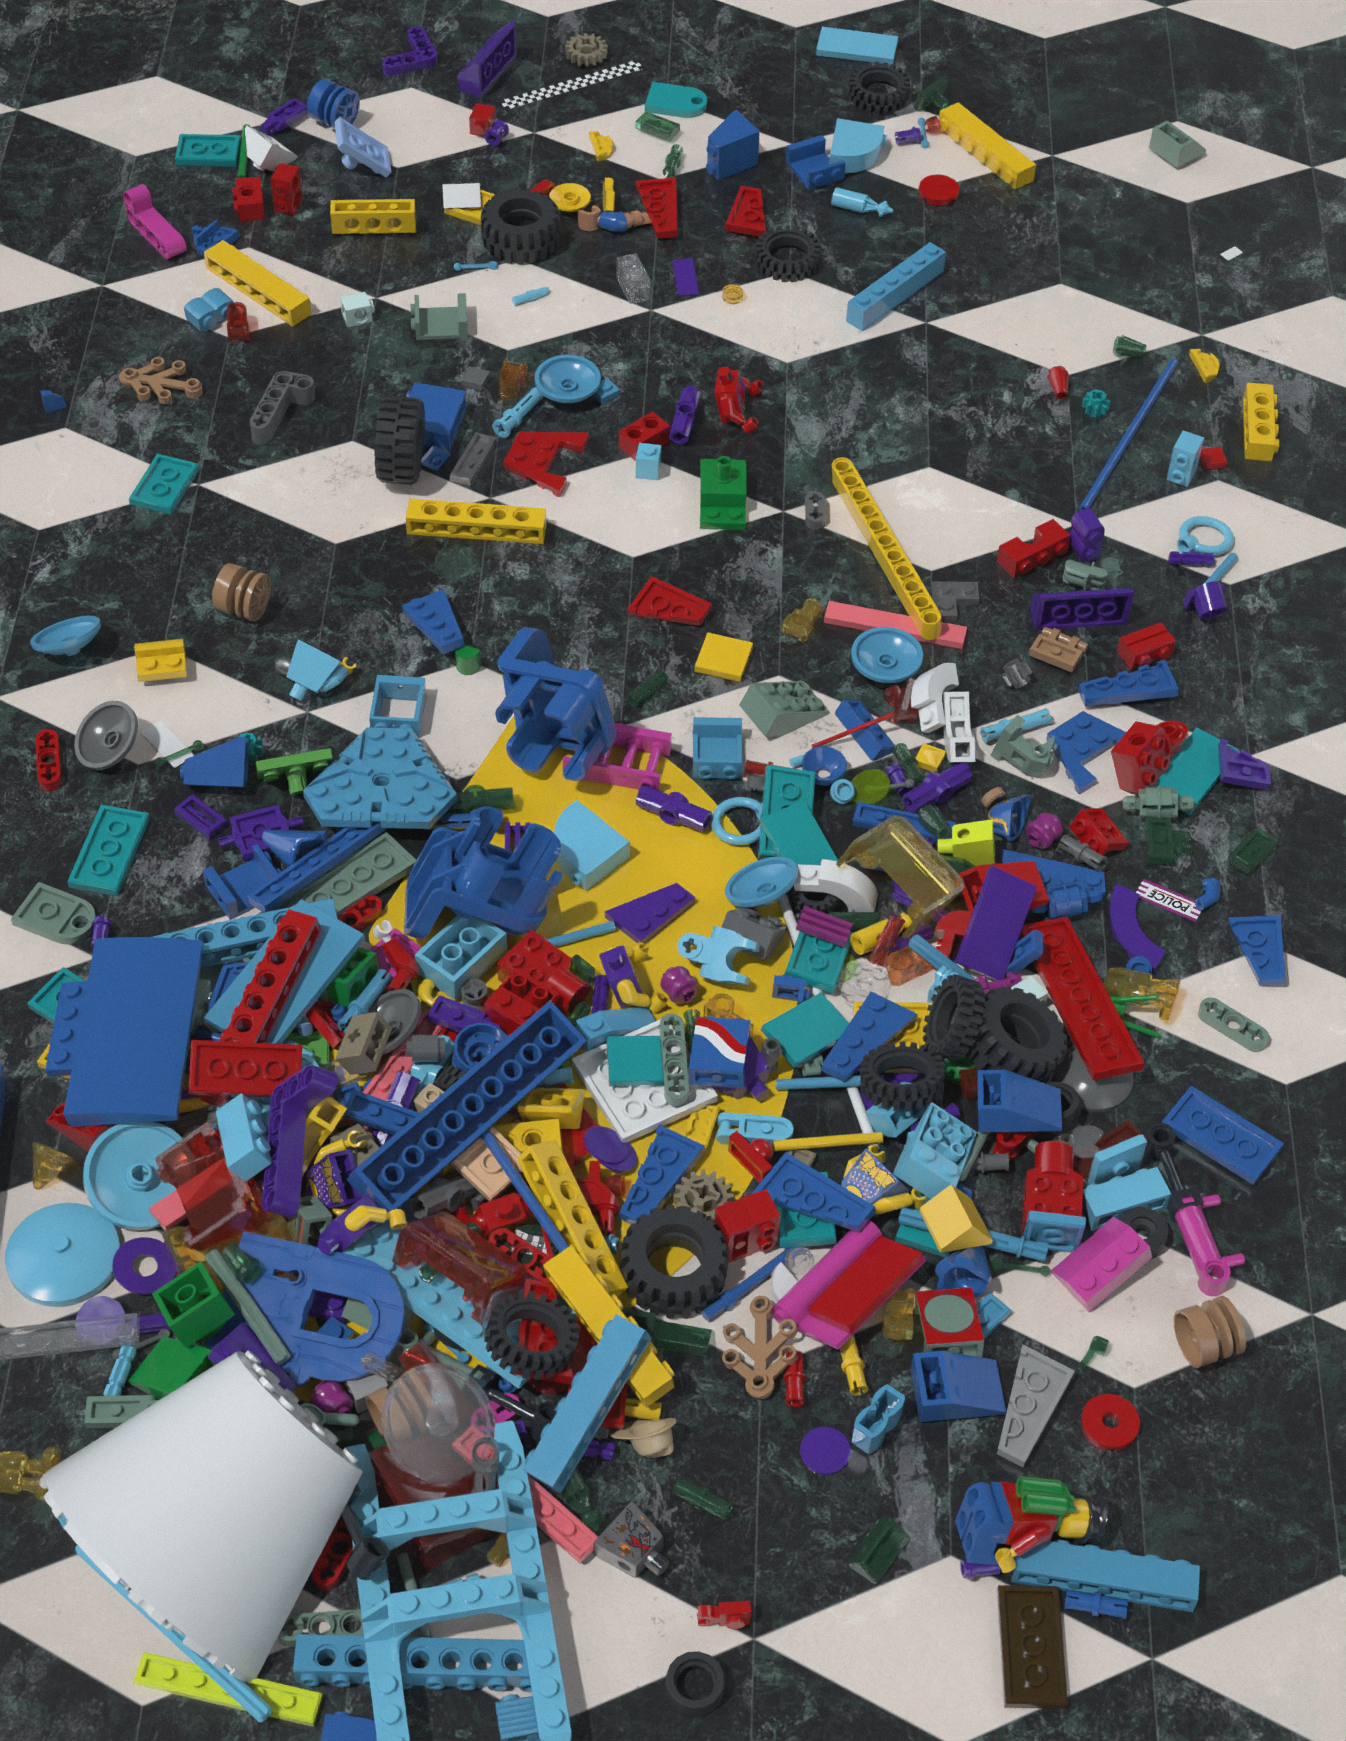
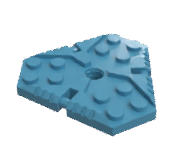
M367 727L350 746L338 755V760L332 761L303 790L305 800L322 827L371 828L372 822H381V828L430 829L457 801L456 792L446 780L437 764L432 762L431 755L424 748V745L412 728Z

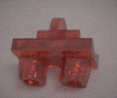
M909 677L906 687L900 689L899 686L894 685L884 691L883 699L888 703V706H895L894 717L891 719L892 723L898 724L903 719L913 724L918 717V709L912 708L909 705L911 703L912 688L916 681Z

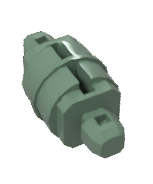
M1145 787V789H1139L1138 798H1135V795L1123 798L1124 810L1135 812V809H1138L1139 818L1156 819L1157 821H1160V819L1177 818L1178 809L1190 811L1194 808V798L1192 796L1181 795V797H1178L1177 789H1171V787Z

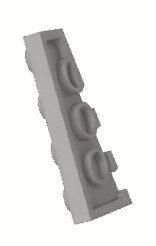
M1022 1345L997 1451L998 1455L1021 1467L1025 1466L1072 1380L1074 1370Z

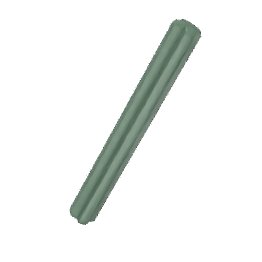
M217 1249L211 1250L210 1253L206 1254L205 1260L274 1362L279 1365L284 1364L290 1359V1353L221 1252Z

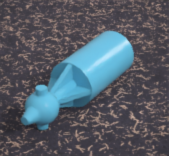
M837 187L834 190L832 206L863 214L864 212L877 210L880 217L887 213H893V209L888 206L887 201L877 204L865 194Z

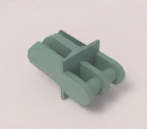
M1067 560L1062 581L1084 588L1083 591L1102 590L1105 588V578L1108 573L1102 568L1095 567V562L1089 566L1073 560Z

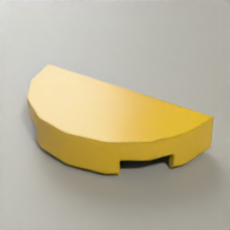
M589 131V139L597 161L606 160L613 153V140L608 135L607 137L599 135L598 131Z
M1190 349L1189 356L1203 381L1207 383L1214 380L1219 372V360L1212 353L1208 355L1201 352V349Z
M709 1105L706 1109L693 1112L687 1121L686 1137L704 1145V1155H706L720 1113V1106Z

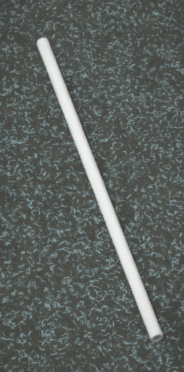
M785 894L778 902L795 945L799 930H796L797 921L788 897ZM809 986L813 996L820 992L823 994L822 990ZM846 1087L862 1132H874L865 1113L866 1109L858 1087ZM878 1143L867 1144L868 1149L871 1145H876L878 1150L880 1149Z

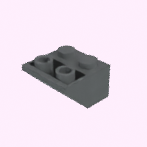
M737 908L727 911L722 928L735 931L743 937L760 944L759 952L742 951L762 960L771 958L788 929L787 926L781 924L782 920L770 915L767 918L758 915L759 911L755 908Z

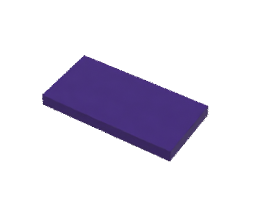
M990 866L954 963L994 981L1004 979L1037 886L999 868Z

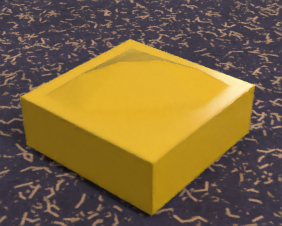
M923 743L914 760V766L931 772H938L945 758L946 751Z

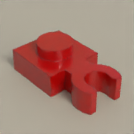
M750 1601L721 1602L719 1606L700 1605L697 1607L698 1626H709L719 1623V1627L726 1626L729 1629H739L745 1625H750Z

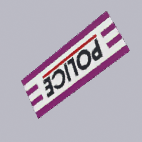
M1143 879L1136 892L1140 894L1139 899L1196 922L1202 911L1196 907L1194 899L1146 879Z

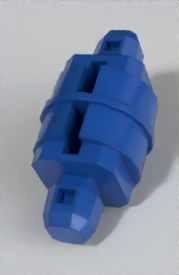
M1082 881L1050 886V888H1045L1050 902L1031 909V912L1039 914L1047 911L1050 919L1071 918V916L1088 912V903L1093 904L1103 899L1100 887H1088L1085 890Z

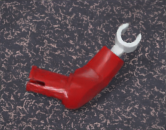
M384 920L381 923L384 931L376 925L373 934L377 939H383L385 942L380 946L391 967L396 972L387 990L390 992L392 989H406L410 981L417 979L419 967L396 937L391 939L389 933L391 932L392 925L389 921Z

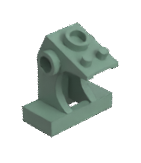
M1017 715L1003 729L990 756L997 761L1005 757L1024 773L1040 777L1044 769L1049 770L1052 764L1054 751H1051V749L1056 750L1057 745L1053 744L1055 736L1053 735L1044 744L1037 743L1033 745L1029 743L1022 734V726L1025 720Z

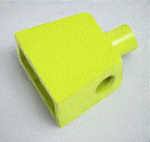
M993 820L954 825L952 827V839H938V854H953L956 867L974 868L979 865L995 864Z

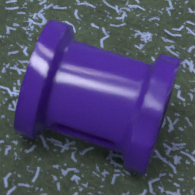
M495 120L492 128L485 132L484 138L486 142L491 146H498L501 138L509 133V127L504 121Z

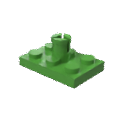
M331 748L256 761L258 779H264V782L278 780V776L286 775L290 795L303 794V790L308 786L306 771L313 770V773L323 772L332 762Z

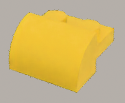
M184 639L135 644L138 682L187 677Z

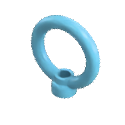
M1197 516L1186 520L1181 525L1177 547L1181 553L1195 551L1201 552V554L1213 553L1217 555L1231 548L1234 536L1231 529L1222 521L1212 517ZM1198 525L1210 526L1219 530L1224 535V542L1216 546L1202 545L1194 535L1189 536L1188 531L1190 528Z
M734 797L723 801L714 809L711 827L719 839L733 845H747L759 840L760 825L750 834L734 835L723 829L721 817L731 808L747 807L753 809L758 820H760L762 803L748 797Z

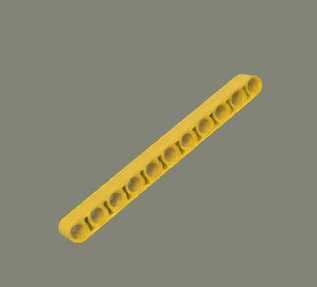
M843 457L835 459L832 463V481L904 608L922 635V638L926 640L937 639L941 635V614L853 463Z

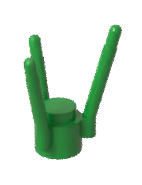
M1111 996L1110 998L1118 1014L1124 1016L1125 1005L1150 1004L1149 1000H1157L1159 996ZM1122 1020L1127 1028L1161 1038V1034Z

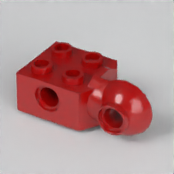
M1135 721L1111 750L1119 788L1139 793V789L1154 786L1162 773L1168 769L1171 754L1181 750L1182 744L1188 735V727L1179 721H1165L1157 725Z

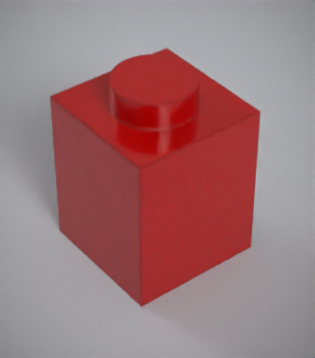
M476 103L469 117L470 134L484 137L485 132L492 128V124L496 120V108L494 106Z

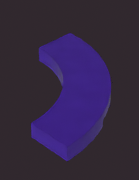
M1117 884L1113 890L1109 905V917L1113 936L1117 943L1121 944L1127 951L1129 958L1135 956L1147 958L1152 965V973L1154 974L1164 958L1166 950L1150 941L1142 932L1137 922L1136 904L1140 894Z

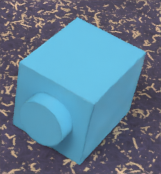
M639 443L636 455V478L658 480L661 466V445Z

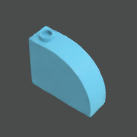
M837 118L829 165L844 160L846 162L845 173L859 172L873 166L879 159L881 147L886 146L887 135L884 134L885 126Z
M578 800L570 804L559 816L554 833L560 840L561 851L556 860L563 872L575 885H579L587 891L630 858V842Z

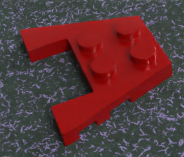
M519 432L504 460V468L525 480L530 478L537 482L538 487L542 489L548 488L553 491V495L561 497L567 485V477L551 474L548 471L560 448L583 453L589 441V433Z

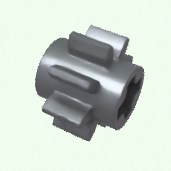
M1014 659L1003 667L1005 673L1001 676L1008 687L1013 684L1015 688H1020L1031 680L1029 674L1032 673V670L1026 660L1021 663L1019 659Z

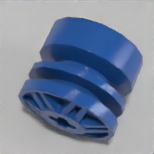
M326 78L321 79L315 84L307 102V112L310 118L327 124L334 129V122L339 117L353 124L360 107V97L357 92Z
M489 1023L468 1025L459 1032L455 1039L451 1065L459 1067L461 1071L465 1070L468 1072L507 1038V1035L500 1028Z

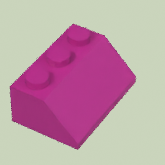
M1112 1217L1055 1266L1051 1273L1090 1312L1152 1258L1151 1249L1130 1226Z

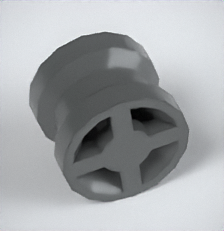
M479 979L465 981L461 987L462 1004L483 1010L484 1003L488 1000L486 984Z

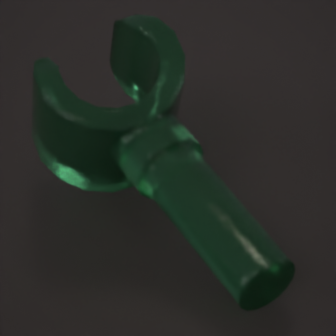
M1094 1336L1089 1350L1086 1352L1087 1354L1078 1364L1077 1369L1083 1371L1095 1353L1104 1356L1109 1340L1100 1336Z

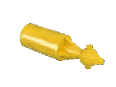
M903 912L900 914V921L884 919L854 932L850 936L852 948L857 954L862 955L881 947L885 943L895 940L903 928L911 932L914 931L915 922L919 917Z

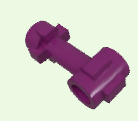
M1012 972L1007 973L1006 979L989 982L986 976H979L974 981L979 982L982 985L981 989L988 993L994 988L1013 987L1021 982L1022 978L1020 973L1013 974Z

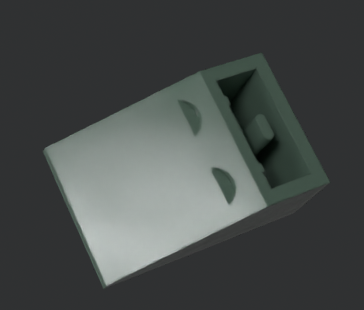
M804 681L751 683L739 704L765 737L783 736L829 714V710L823 705V701L811 691L810 686Z

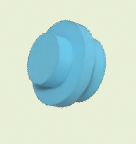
M840 779L832 784L830 795L836 803L846 804L853 799L855 789L850 781Z

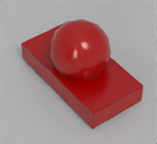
M738 1131L729 1136V1153L761 1183L773 1168L768 1163L774 1154L771 1143L764 1138H757L749 1143Z

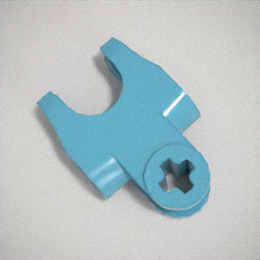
M713 926L710 938L687 933L679 939L677 948L681 956L702 964L699 973L700 977L723 984L748 986L750 978L736 973L732 966V960L735 954L742 950L759 952L760 944L743 937L735 931ZM691 945H697L696 950H690Z

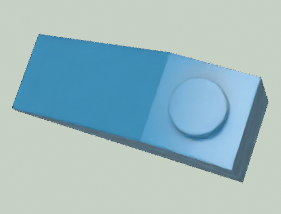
M648 1007L603 1010L576 1020V1029L587 1040L581 1046L585 1053L606 1044L607 1036H624L656 1022Z

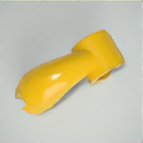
M425 979L419 985L418 996L426 1006L431 1008L438 996L432 997L435 983L430 979Z

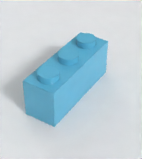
M241 1093L218 1109L216 1116L227 1168L246 1182L272 1164L269 1153L271 1148L265 1136L266 1127L260 1115L262 1113L261 1107L255 1100H249Z
M1157 1167L1148 1170L1140 1169L1132 1175L1125 1177L1117 1176L1102 1184L1086 1186L1083 1189L1082 1213L1086 1217L1091 1231L1100 1229L1112 1217L1120 1220L1122 1215L1132 1208L1146 1207L1155 1211L1166 1209L1171 1192Z

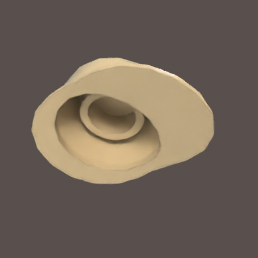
M675 1418L631 1421L624 1423L623 1429H610L609 1434L616 1439H629L639 1455L656 1458L673 1452L671 1427L677 1421Z

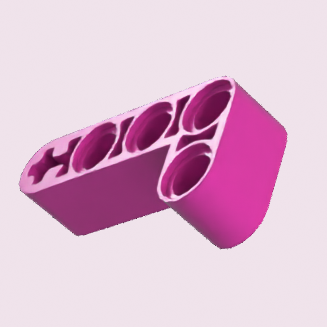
M144 184L123 193L126 214L130 223L166 259L187 250L183 237L153 208L150 192Z

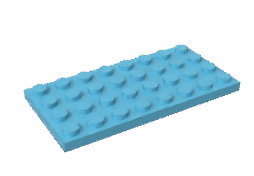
M409 1199L399 1208L404 1211L407 1224L403 1225L402 1229L392 1230L389 1220H385L384 1223H378L370 1232L342 1252L373 1261L384 1268L399 1285L404 1299V1306L514 1386L520 1388L531 1378L525 1379L522 1378V1375L516 1374L514 1376L510 1374V1365L504 1370L500 1368L499 1363L501 1359L494 1362L491 1358L492 1352H487V1342H484L485 1330L493 1307H496L500 1299L504 1301L505 1297L509 1294H512L515 1299L516 1293L523 1291L525 1279L531 1278L493 1254L491 1248L474 1236L469 1235L464 1229L437 1211L425 1218L418 1219L413 1215L412 1209L409 1207ZM556 1295L559 1301V1308L565 1305L568 1308L567 1315L573 1314L575 1317L574 1323H576V1314L567 1302ZM520 1319L514 1320L506 1326L509 1338L516 1345Z

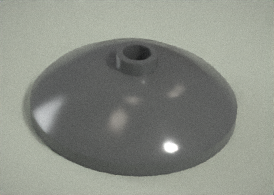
M121 701L104 702L91 710L81 722L75 736L74 747L78 760L86 767L94 770L107 769L120 762L130 752L137 737L138 719L134 710Z
M399 989L387 992L378 997L368 1009L369 1013L378 1012L392 1027L382 1055L388 1054L400 1047L412 1035L418 1025L421 1003L418 997L410 990Z
M1073 1045L1067 1048L1066 1056L1063 1058L1062 1063L1054 1070L1053 1082L1066 1083L1073 1087L1079 1094L1081 1110L1105 1112L1117 1108L1127 1100L1133 1087V1072L1092 1080L1078 1050Z

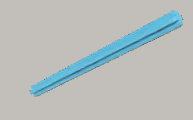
M78 1545L76 1546L77 1554L258 1722H264L271 1715V1707L248 1685L229 1674L230 1670L226 1666L219 1669L209 1660L188 1648L183 1643V1640L186 1638L185 1634L181 1635L174 1629L169 1631L162 1624L159 1625L145 1610L128 1597L130 1592L124 1588L120 1581L114 1584Z

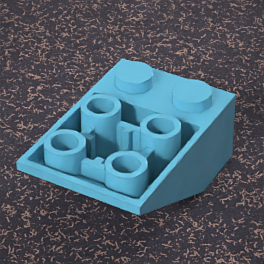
M931 1102L901 1153L893 1175L930 1199L951 1184L956 1187L977 1132Z

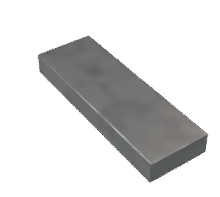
M475 432L451 472L450 481L471 487L497 443L496 437Z

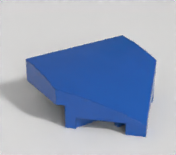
M217 220L204 228L202 226L198 227V225L192 227L193 241L197 253L204 256V251L222 240L231 245L240 238L238 230L223 226L219 227Z

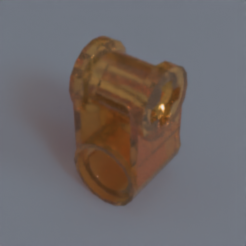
M509 359L504 360L499 373L500 396L506 399L517 397L523 382L526 380L527 362L520 364L510 362Z
M907 945L888 956L884 978L890 985L900 986L919 975L927 973L933 965Z

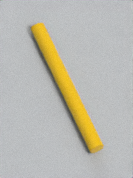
M882 1132L773 1140L774 1151L883 1143Z

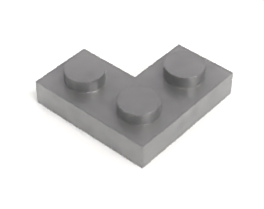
M931 581V598L941 614V622H957V605L979 604L978 582Z

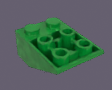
M163 1336L128 1382L160 1400L216 1364L208 1358L211 1352L208 1348L194 1344L185 1348L180 1340Z

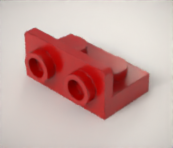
M1102 808L1081 809L1070 825V829L1082 844L1087 843L1091 846L1092 850L1102 856L1107 851L1125 850L1129 844V841Z

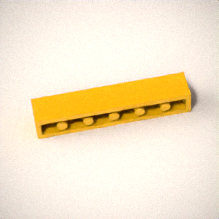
M960 103L940 110L938 128L1016 190L1034 181L1036 164Z
M222 240L204 251L206 269L292 327L311 315V301L306 294L279 278L278 275L267 270L263 265L252 260L248 255L237 250L233 245Z
M571 1245L543 1264L548 1279L597 1344L602 1338L604 1326L609 1320H613L616 1314L638 1326L631 1316L626 1318L621 1310L624 1307L615 1294L610 1296L604 1289L607 1285L598 1272L593 1274L588 1268L590 1262L582 1251L577 1253ZM651 1341L626 1381L645 1408L674 1388L672 1377L675 1374L666 1361L661 1363L655 1356L658 1352Z

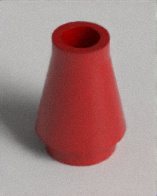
M1055 366L1049 370L1047 379L1055 393L1056 399L1062 400L1068 397L1069 372L1063 366Z

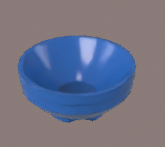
M827 746L810 749L802 759V770L815 772V784L832 785L835 781L844 777L847 767L844 755L840 751ZM824 770L829 772L830 776L821 778L816 773Z

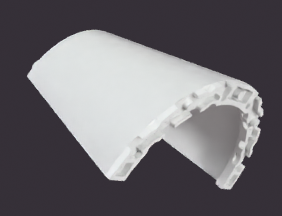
M247 1350L246 1353L241 1351L235 1352L52 1467L42 1476L39 1484L43 1489L47 1488L49 1490L43 1497L53 1509L52 1512L55 1517L60 1519L63 1514L65 1515L67 1524L64 1526V1529L114 1584L120 1581L124 1585V1588L130 1592L128 1597L135 1604L145 1610L159 1625L162 1624L167 1630L172 1631L174 1629L181 1635L185 1634L186 1638L183 1640V1643L195 1653L206 1658L219 1669L226 1666L230 1670L229 1674L250 1684L253 1679L257 1678L363 1471L356 1465L358 1458L347 1448L341 1450L336 1445L339 1439L327 1428L323 1429L318 1425L319 1419L307 1408L303 1409L297 1403L300 1400L290 1390H284L278 1384L280 1380L268 1369L265 1371L259 1365L261 1361L251 1351Z

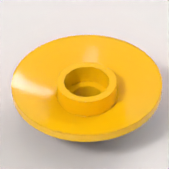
M574 183L558 185L551 190L549 195L551 200L558 206V209L562 211L581 210L589 204L591 199L590 192L584 186Z

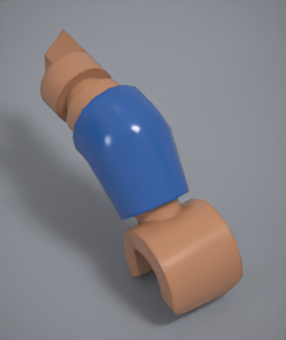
M593 205L592 212L578 211V226L584 231H595L600 227L611 232H623L627 228H631V226L635 227L651 223L649 215L646 212L640 213L639 210L632 211L630 214L623 212L601 213L600 208Z

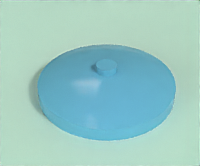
M157 1122L123 1123L108 1129L91 1146L83 1170L84 1189L92 1207L108 1222L129 1230H149L160 1227L161 1225L150 1214L149 1208L197 1177L196 1162L188 1144L171 1128Z
M79 1203L53 1204L32 1213L16 1227L7 1243L5 1265L11 1283L26 1299L49 1307L71 1306L95 1296L111 1281L114 1276L112 1270L113 1258L116 1251L120 1248V1242L114 1225L100 1216L93 1207Z

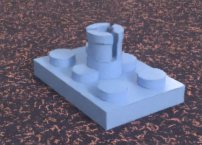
M341 117L334 122L337 146L345 154L341 159L348 169L353 170L360 163L365 164L375 173L381 174L384 177L391 173L388 147Z

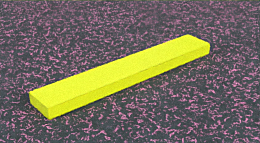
M143 1652L133 1680L134 1685L246 1711L197 1664ZM258 1678L253 1679L250 1684L244 1682L271 1707L272 1713L270 1717L314 1727L323 1699L322 1693Z

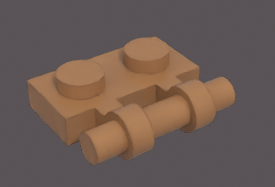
M1044 627L1042 633L1038 635L1031 646L1029 656L1073 672L1082 657V653L1086 652L1088 643L1081 641V638L1077 636L1070 637L1065 635L1059 629L1054 628L1052 630Z

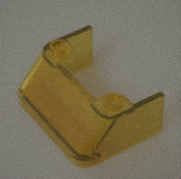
M899 815L890 817L856 838L836 863L840 868L852 859H855L866 869H875L881 866L914 901L907 909L908 915L913 922L902 934L905 939L927 925L964 888V881L907 819Z

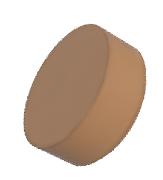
M996 787L983 796L981 803L987 810H990L997 803L1006 800L1007 795L1001 787Z

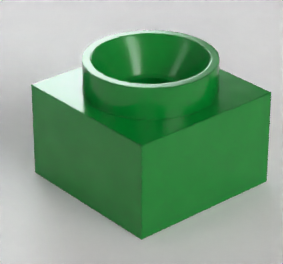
M202 1261L152 1293L169 1327L185 1348L196 1341L214 1336L222 1329L226 1321L235 1315L218 1283Z

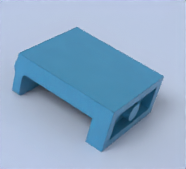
M693 717V778L742 779V718Z

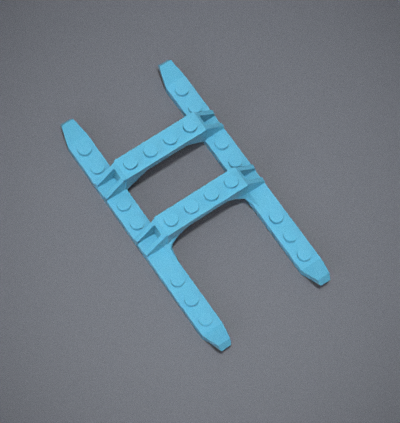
M513 1421L495 1424L494 1439L499 1444L500 1449L499 1470L496 1471L498 1490L380 1509L375 1473L365 1444L347 1447L358 1458L356 1465L363 1471L357 1482L361 1493L353 1502L351 1508L365 1536L371 1535L381 1539L390 1551L406 1541L419 1536L474 1527L506 1533L512 1574L390 1594L386 1561L370 1580L357 1578L377 1741H410L399 1663L402 1639L426 1623L485 1613H493L511 1618L520 1627L524 1641L539 1740L571 1741V1727L528 1475L523 1470L526 1466L524 1451Z

